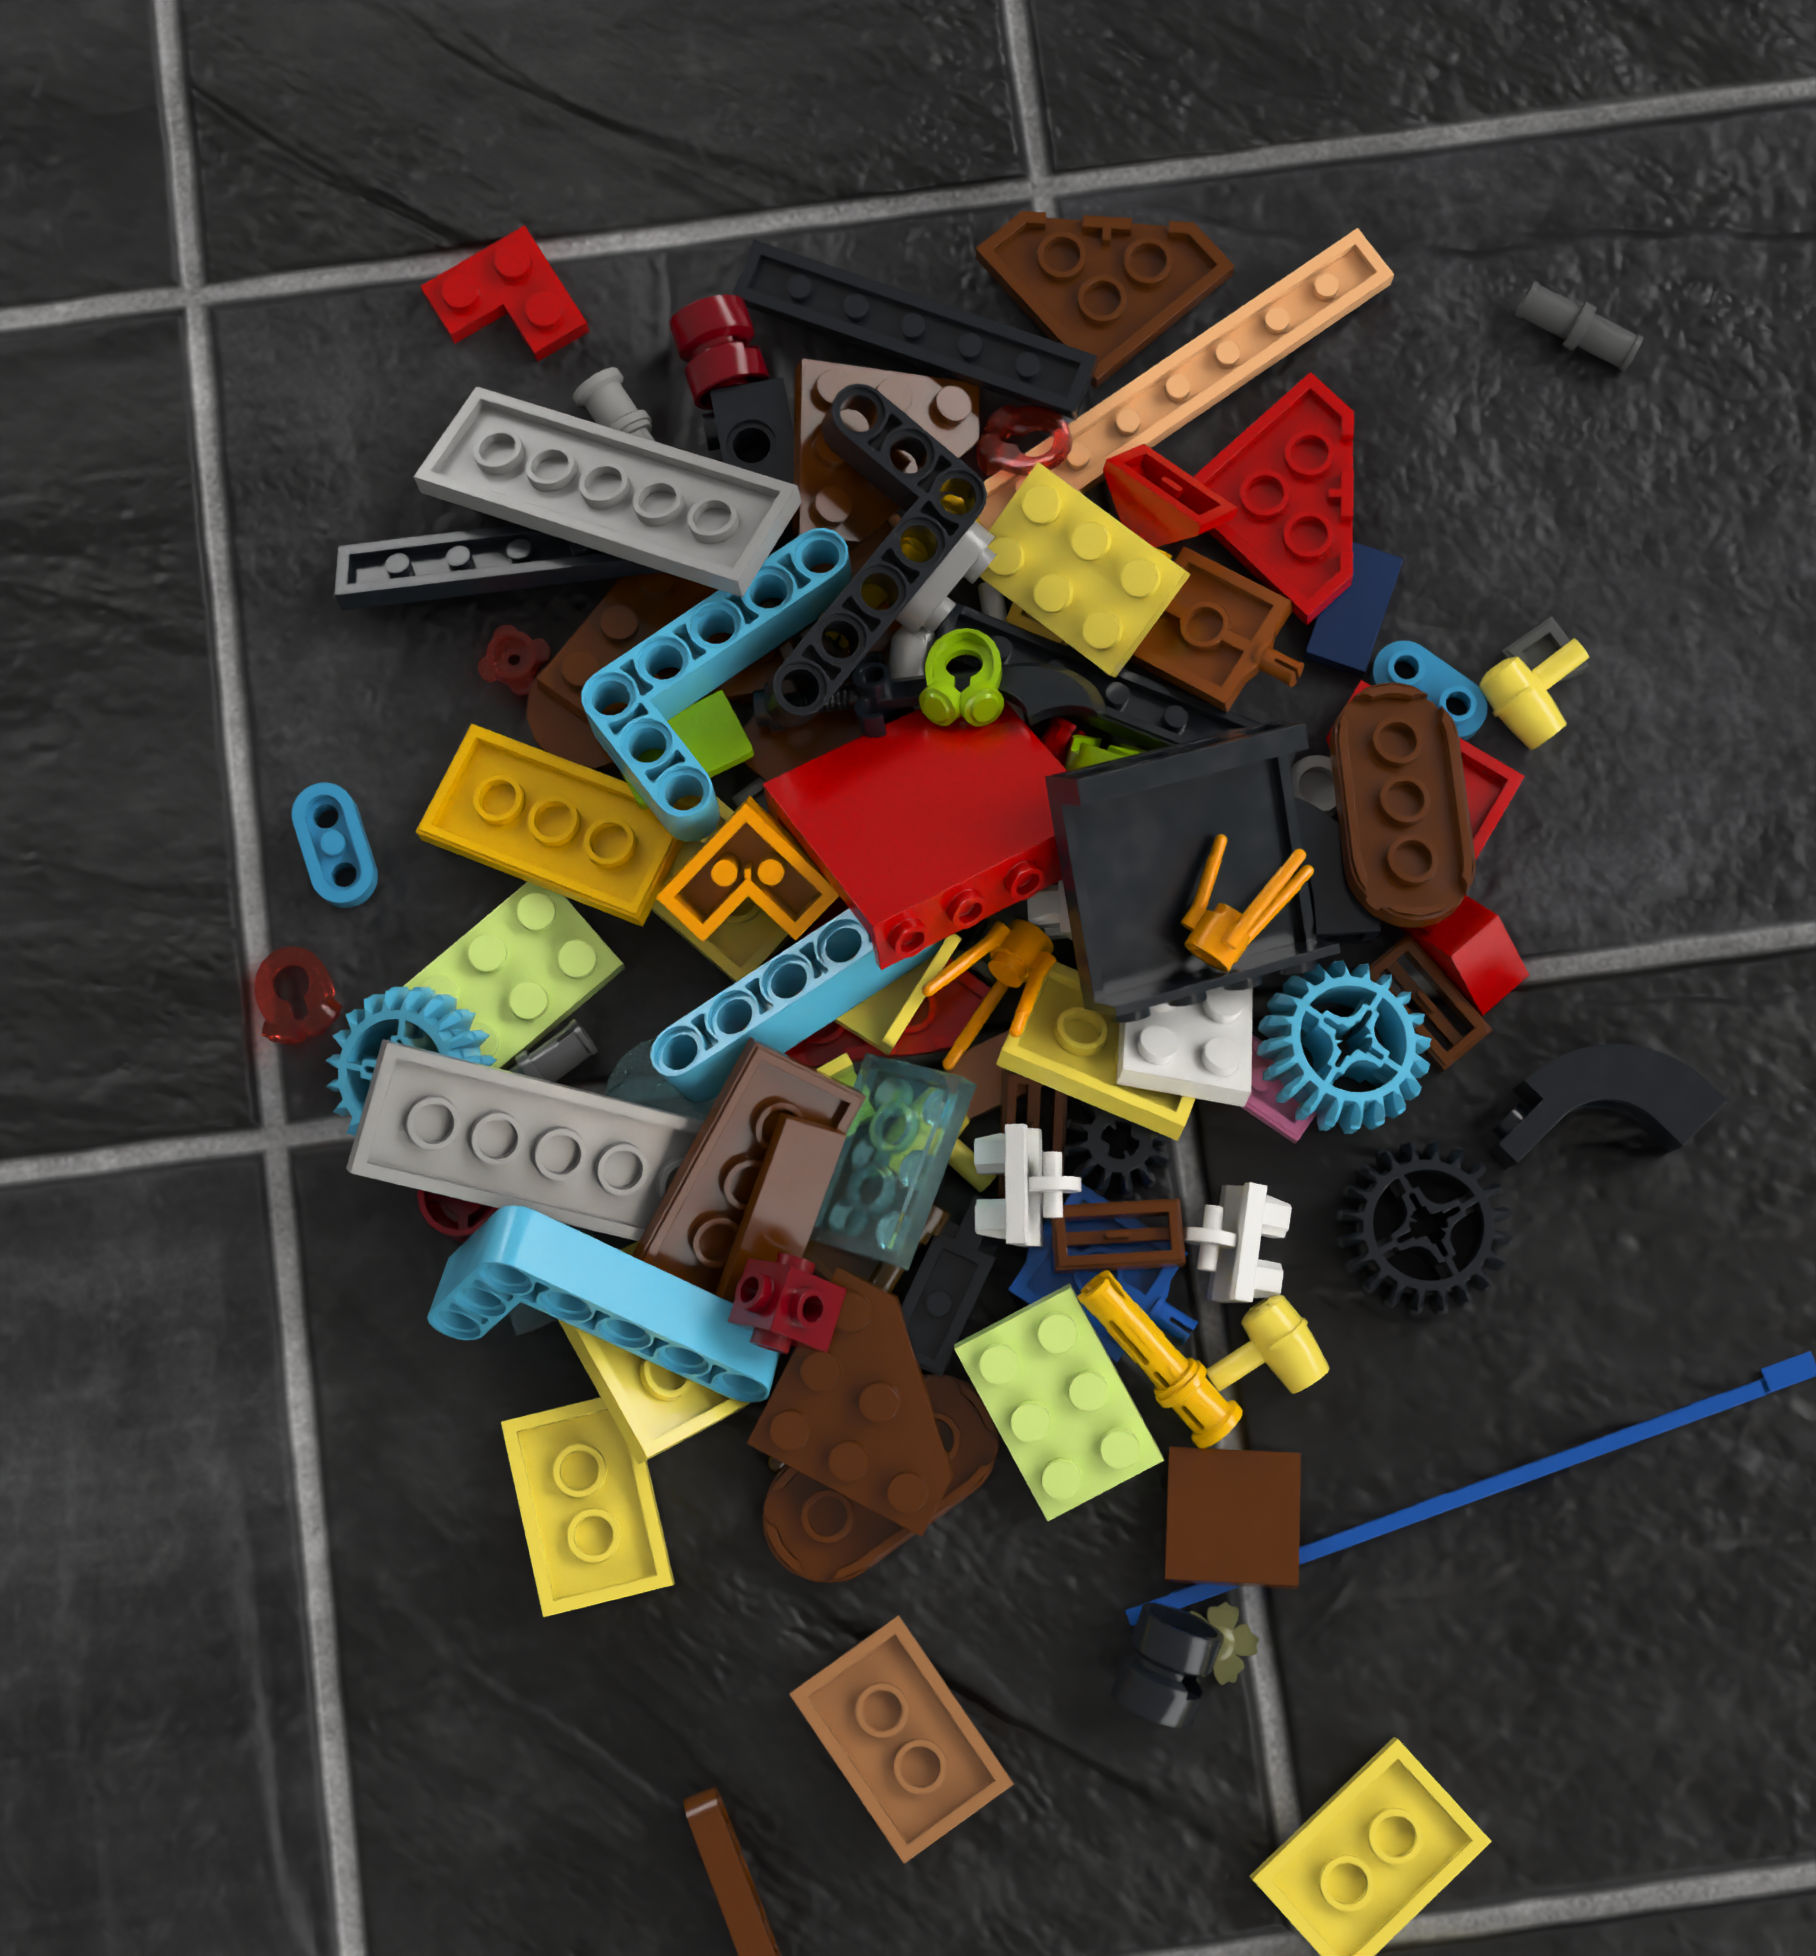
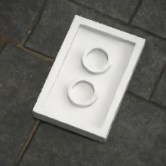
M1222 986L1206 991L1207 999L1201 1003L1175 1007L1169 1006L1168 1002L1150 1007L1151 1015L1145 1019L1119 1023L1116 1084L1244 1107L1251 1094L1253 988L1231 991L1225 990Z

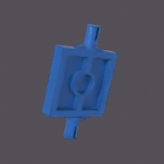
M1081 1183V1192L1071 1193L1064 1205L1106 1203L1110 1201ZM1049 1218L1045 1222L1043 1221V1247L1028 1248L1026 1263L1007 1291L1027 1305L1069 1283L1078 1296L1081 1294V1289L1093 1277L1103 1272L1053 1274L1052 1261L1054 1258L1053 1248H1051V1223H1049ZM1136 1218L1065 1222L1066 1232L1149 1228ZM1170 1242L1067 1247L1068 1256L1170 1250ZM1179 1267L1110 1271L1125 1292L1142 1308L1158 1328L1181 1342L1182 1345L1185 1344L1191 1334L1171 1322L1170 1319L1189 1332L1195 1329L1198 1321L1193 1320L1165 1301L1168 1297L1170 1281ZM1081 1304L1109 1357L1113 1362L1117 1363L1125 1351L1106 1331L1107 1329Z

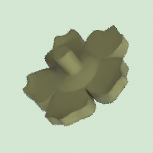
M1223 1601L1217 1606H1209L1206 1610L1207 1622L1224 1634V1640L1213 1667L1215 1678L1221 1685L1227 1682H1236L1238 1673L1245 1667L1239 1656L1257 1654V1644L1259 1642V1638L1251 1632L1247 1623L1236 1625L1239 1616L1238 1607ZM1189 1611V1613L1207 1621L1201 1614Z

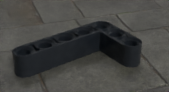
M856 383L849 385L837 393L822 420L824 441L833 452L902 508L906 514L770 679L764 690L763 702L766 711L775 722L787 727L805 725L817 715L979 517L986 505L987 491L984 482L978 474L878 390L865 384ZM847 409L860 412L867 419L869 430L856 432L847 428L842 422L840 412ZM901 450L909 453L916 461L917 472L910 474L896 469L892 464L890 452ZM942 491H953L958 494L965 503L966 513L957 515L948 512L941 505L939 493ZM910 537L921 541L927 550V561L914 562L908 559L902 552L900 546L901 539ZM872 584L882 588L888 596L889 608L875 610L869 607L862 598L861 586ZM830 631L843 635L851 648L850 657L842 659L829 655L823 648L821 642L822 634ZM793 679L804 683L809 688L812 696L811 705L795 707L788 703L782 694V682Z

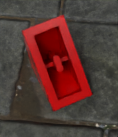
M1145 444L1106 459L1103 472L1120 522L1153 547L1198 536L1235 518L1238 510L1236 506Z
M1465 895L1461 904L1451 915L1439 922L1432 933L1421 927L1408 928L1397 926L1405 936L1408 933L1481 1017L1529 976L1500 917L1467 895Z

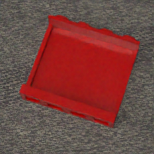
M1005 700L1001 715L992 723L982 727L971 725L962 716L948 726H940L930 721L920 708L886 724L887 735L867 737L863 735L763 783L769 814L799 842L869 933L872 939L876 964L881 970L905 958L915 956L923 949L963 929L973 927L981 920L1020 900H1026L1034 896L1038 891L1062 880L1045 777L1066 772L1067 770Z

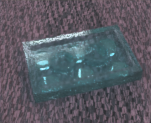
M866 1053L853 1086L860 1090L866 1098L846 1133L844 1145L809 1240L908 1271L977 1084L959 1075Z

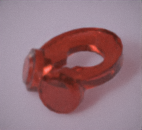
M1012 403L1000 407L989 417L983 429L984 435L980 436V442L977 445L979 469L985 477L993 476L999 472V469L1015 475L1028 476L1037 462L1052 470L1067 458L1072 449L1073 439L1070 428L1063 416L1048 408L1038 406L1016 408ZM1034 431L1047 432L1054 438L1050 450L1037 457L1024 455L1019 450L1018 445L1004 442L1011 435L1024 437Z
M283 947L269 954L261 962L255 978L254 993L257 1005L265 1018L261 1034L263 1037L275 1043L297 1044L298 1042H304L307 1036L315 1038L317 1035H322L340 1016V1010L343 1006L335 1000L331 976L324 964L312 952L300 947ZM287 966L302 967L309 976V988L303 996L308 1015L303 1021L295 1019L290 1002L280 999L274 990L276 975Z

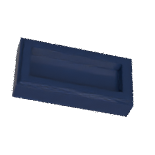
M1353 542L1352 585L1317 616L1303 658L1362 678L1374 648L1403 558Z

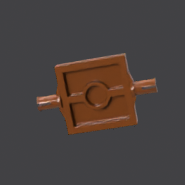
M1184 546L1174 562L1191 575L1128 661L1226 713L1245 684L1260 671L1287 684L1290 688L1293 687L1297 682L1296 678L1299 679L1302 674L1304 663L1298 662L1273 649L1276 636L1293 611L1291 600Z

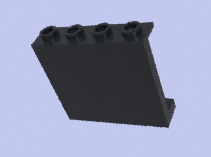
M1269 721L1045 777L1084 1009L1111 1015V1021L1115 1023L1138 1021L1151 1015L1150 1007L1166 1002H1168L1169 1006L1175 1007L1201 1003L1207 999L1206 991L1222 986L1225 990L1231 991L1253 988L1262 984L1261 975L1278 971L1282 975L1309 972L1317 968L1316 959L1340 953L1339 943L1316 939L1308 880L1253 939L1229 972L1219 971L1193 955L1184 945L1192 931L1180 923L1193 904L1207 857L1210 854L1214 838L1218 834H1223L1227 837V844L1206 910L1213 911L1218 903H1223L1243 914L1296 849H1303L1288 754L1309 749L1305 723ZM1305 861L1301 863L1293 873V876L1305 865Z

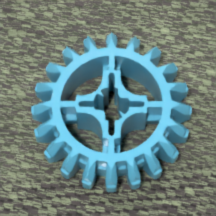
M1344 960L1334 961L1327 968V971L1320 964H1317L1316 969L1303 973V978L1298 975L1290 977L1282 985L1284 994L1276 993L1268 1001L1267 1009L1272 1015L1265 1016L1259 1022L1258 1031L1269 1039L1263 1041L1257 1047L1256 1055L1273 1060L1274 1062L1263 1072L1262 1080L1275 1081L1280 1079L1284 1087L1277 1093L1276 1102L1284 1103L1293 1097L1300 1103L1296 1108L1295 1120H1305L1313 1112H1316L1319 1131H1328L1335 1125L1337 1120L1344 1134H1353L1360 1129L1361 1123L1368 1130H1374L1385 1123V1116L1394 1119L1406 1110L1404 1100L1411 1101L1419 1095L1422 1086L1416 1078H1421L1428 1073L1431 1064L1418 1054L1423 1053L1430 1047L1432 1039L1415 1034L1414 1029L1424 1022L1425 1014L1407 1013L1404 1006L1409 1003L1411 992L1403 991L1395 997L1388 990L1391 986L1392 974H1384L1376 982L1370 980L1368 963L1359 964L1351 974ZM1335 1003L1355 1010L1349 1017H1339L1328 1010L1322 1014L1311 1006ZM1374 1027L1380 1034L1384 1047L1377 1041ZM1352 1029L1346 1041L1350 1049L1345 1052L1350 1055H1347L1335 1065L1342 1052L1337 1045L1343 1041L1337 1039L1342 1038ZM1302 1045L1310 1051L1313 1057V1069L1304 1055ZM1347 1076L1359 1083L1367 1080L1376 1086L1377 1089L1367 1092H1350L1332 1085L1339 1077Z
M392 987L385 994H373L364 999V1009H354L352 1012L345 1014L350 1029L340 1030L332 1035L342 1048L341 1054H334L325 1061L338 1068V1079H334L326 1087L332 1091L341 1092L343 1099L333 1112L340 1116H352L347 1134L356 1136L383 1039L389 1040L391 1037L393 1042L491 1066L497 1061L491 1055H481L479 1047L486 1041L489 1034L483 1030L470 1031L476 1013L470 1012L468 1009L456 1010L457 998L449 994L436 995L435 990H432L430 987H414L412 990L408 989V987ZM398 1029L397 1035L392 1036V1034Z

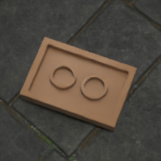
M899 1615L789 1693L904 1864L1014 1785L1012 1779Z

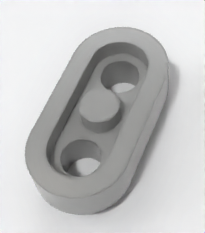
M975 520L895 620L913 635L922 626L933 633L956 605L947 595L960 579L964 577L973 584L996 557V554L988 548V545L995 536Z

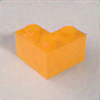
M751 796L735 810L669 879L655 897L702 942L722 924L747 896L795 941L839 897V894L799 842Z

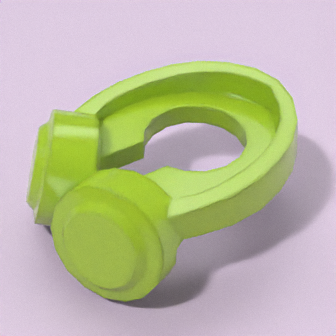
M969 628L956 629L939 638L931 647L926 658L925 678L927 687L921 692L919 697V705L923 714L934 724L940 726H948L961 716L973 726L982 727L992 723L1001 715L1004 708V698L998 691L1002 679V662L995 642L979 630ZM971 655L980 659L983 666L976 675L971 676L970 686L960 693L955 688V676L949 674L946 667L957 656Z

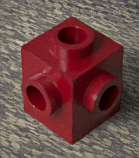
M778 1253L775 1262L748 1258L742 1278L736 1287L735 1300L728 1322L752 1331L750 1343L773 1352L788 1354L790 1346L827 1353L847 1289L813 1275L816 1264L794 1255Z

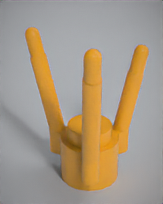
M1218 834L1214 838L1210 854L1207 857L1193 904L1180 922L1181 925L1192 931L1184 943L1185 947L1209 966L1222 972H1229L1253 939L1313 875L1314 868L1311 865H1304L1293 876V873L1306 858V853L1303 849H1296L1243 914L1223 903H1218L1215 909L1210 911L1206 910L1227 844V837L1223 834Z
M1015 919L1007 927L1004 923L996 921L982 940L945 967L922 987V994L924 996H932L990 952L991 961L988 963V968L997 980L943 1060V1067L945 1069L951 1070L955 1067L1008 988H1018L1023 982H1027L1009 1029L1012 1037L1016 1038L1022 1034L1044 977L1056 962V958L1051 954L1053 952V944L1050 938L1036 925L1025 920Z

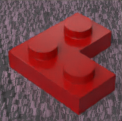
M525 225L420 286L424 297L454 344L505 314L508 315L537 362L590 332L587 321Z

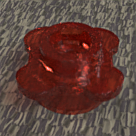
M502 625L494 631L493 639L487 647L486 657L480 659L478 663V672L486 682L497 680L510 686L515 695L525 696L528 695L535 681L534 677L540 665L549 661L551 650L545 640L540 638L532 640L525 633L517 631L514 626ZM511 656H519L520 662L517 665H510L509 658Z

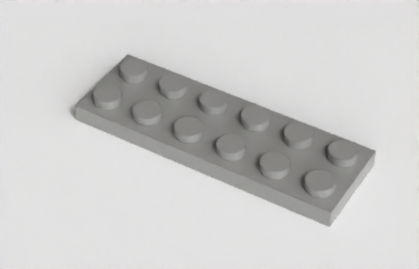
M477 386L414 475L421 493L743 597L802 502L797 485Z
M383 1039L346 1169L352 1174L495 1208L511 1205L523 1206L538 1211L563 1224L640 1241L704 1120Z

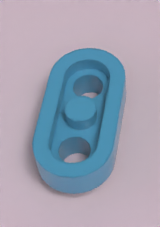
M1412 641L1390 643L1378 653L1370 670L1371 686L1381 683H1402L1414 686L1427 693L1426 699L1433 702L1438 709L1442 705L1449 713L1456 725L1459 738L1464 741L1474 736L1483 724L1487 715V701L1479 686L1423 646ZM1399 662L1410 664L1415 671V677L1411 679L1400 678L1395 673L1394 665ZM1450 698L1461 700L1466 706V714L1457 716L1450 713L1446 707V700Z
M332 783L313 784L297 796L292 807V821L311 883L316 892L333 906L340 908L358 906L373 894L378 881L377 867L358 807L351 796L340 786ZM327 810L338 811V820L334 826L330 828L319 827L318 820L323 812ZM342 869H356L357 876L351 885L346 887L337 885V875Z

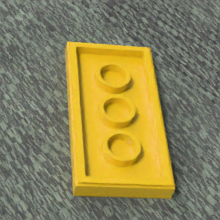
M472 723L416 830V834L425 842L642 927L656 901L655 897L663 887L685 842L673 837L650 808L641 809L627 782ZM676 802L673 806L674 809L690 810L693 808L680 802Z

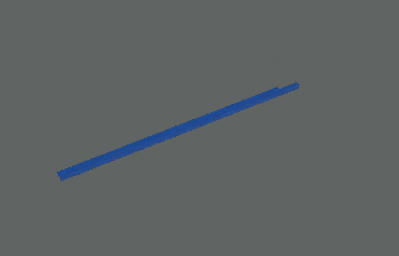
M1811 1351L1762 1368L1761 1371L1764 1378L1707 1397L1680 1409L1300 1546L1299 1565L1816 1376L1815 1360ZM1193 1584L1146 1603H1159L1180 1609L1240 1586ZM1143 1604L1125 1610L1130 1626L1136 1625Z

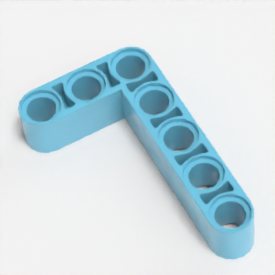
M816 528L801 534L767 557L743 597L718 590L593 674L586 681L581 692V699L595 738L664 828L676 839L693 842L708 837L716 829L720 819V812L713 784L708 773L667 721L817 620L829 608L852 580L848 546L844 538L837 532L826 528ZM823 563L835 566L826 573L809 571L812 567ZM768 598L784 600L779 606L765 609L758 606ZM726 632L732 634L727 641L721 644L706 642L710 636L716 633ZM675 667L681 669L672 678L663 680L654 678L664 668ZM622 702L628 704L621 713L607 716L601 714L608 705ZM658 748L665 751L658 760L643 763L637 761L638 757L649 749ZM695 795L702 798L701 802L690 810L673 808L674 804L684 796Z
M847 909L663 1030L652 1045L650 1055L652 1065L687 1100L698 1103L714 1099L719 1095L750 1037L785 1053L932 957L941 948L945 939L923 949L915 956L905 958L881 970L876 964L871 936L852 911Z
M516 1205L504 1206L498 1209L449 1257L427 1317L429 1324L446 1336L461 1340H476L485 1335L514 1307L522 1302L726 1397L749 1403L761 1402L769 1396L781 1354L751 1344L752 1331L728 1322L733 1303L538 1211Z

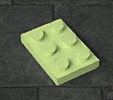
M526 882L403 987H408L410 990L414 987H430L432 990H435L436 995L449 994L457 998L456 1010L468 1009L470 1012L476 1013L470 1031L483 1030L489 1034L486 1041L479 1047L481 1055H491L497 1059L491 1067L506 1070L516 1061L515 1057L525 1049L527 1051L530 1050L623 971L625 966L565 896Z
M1070 1283L954 1344V1350L1047 1521L1164 1461L1160 1449Z

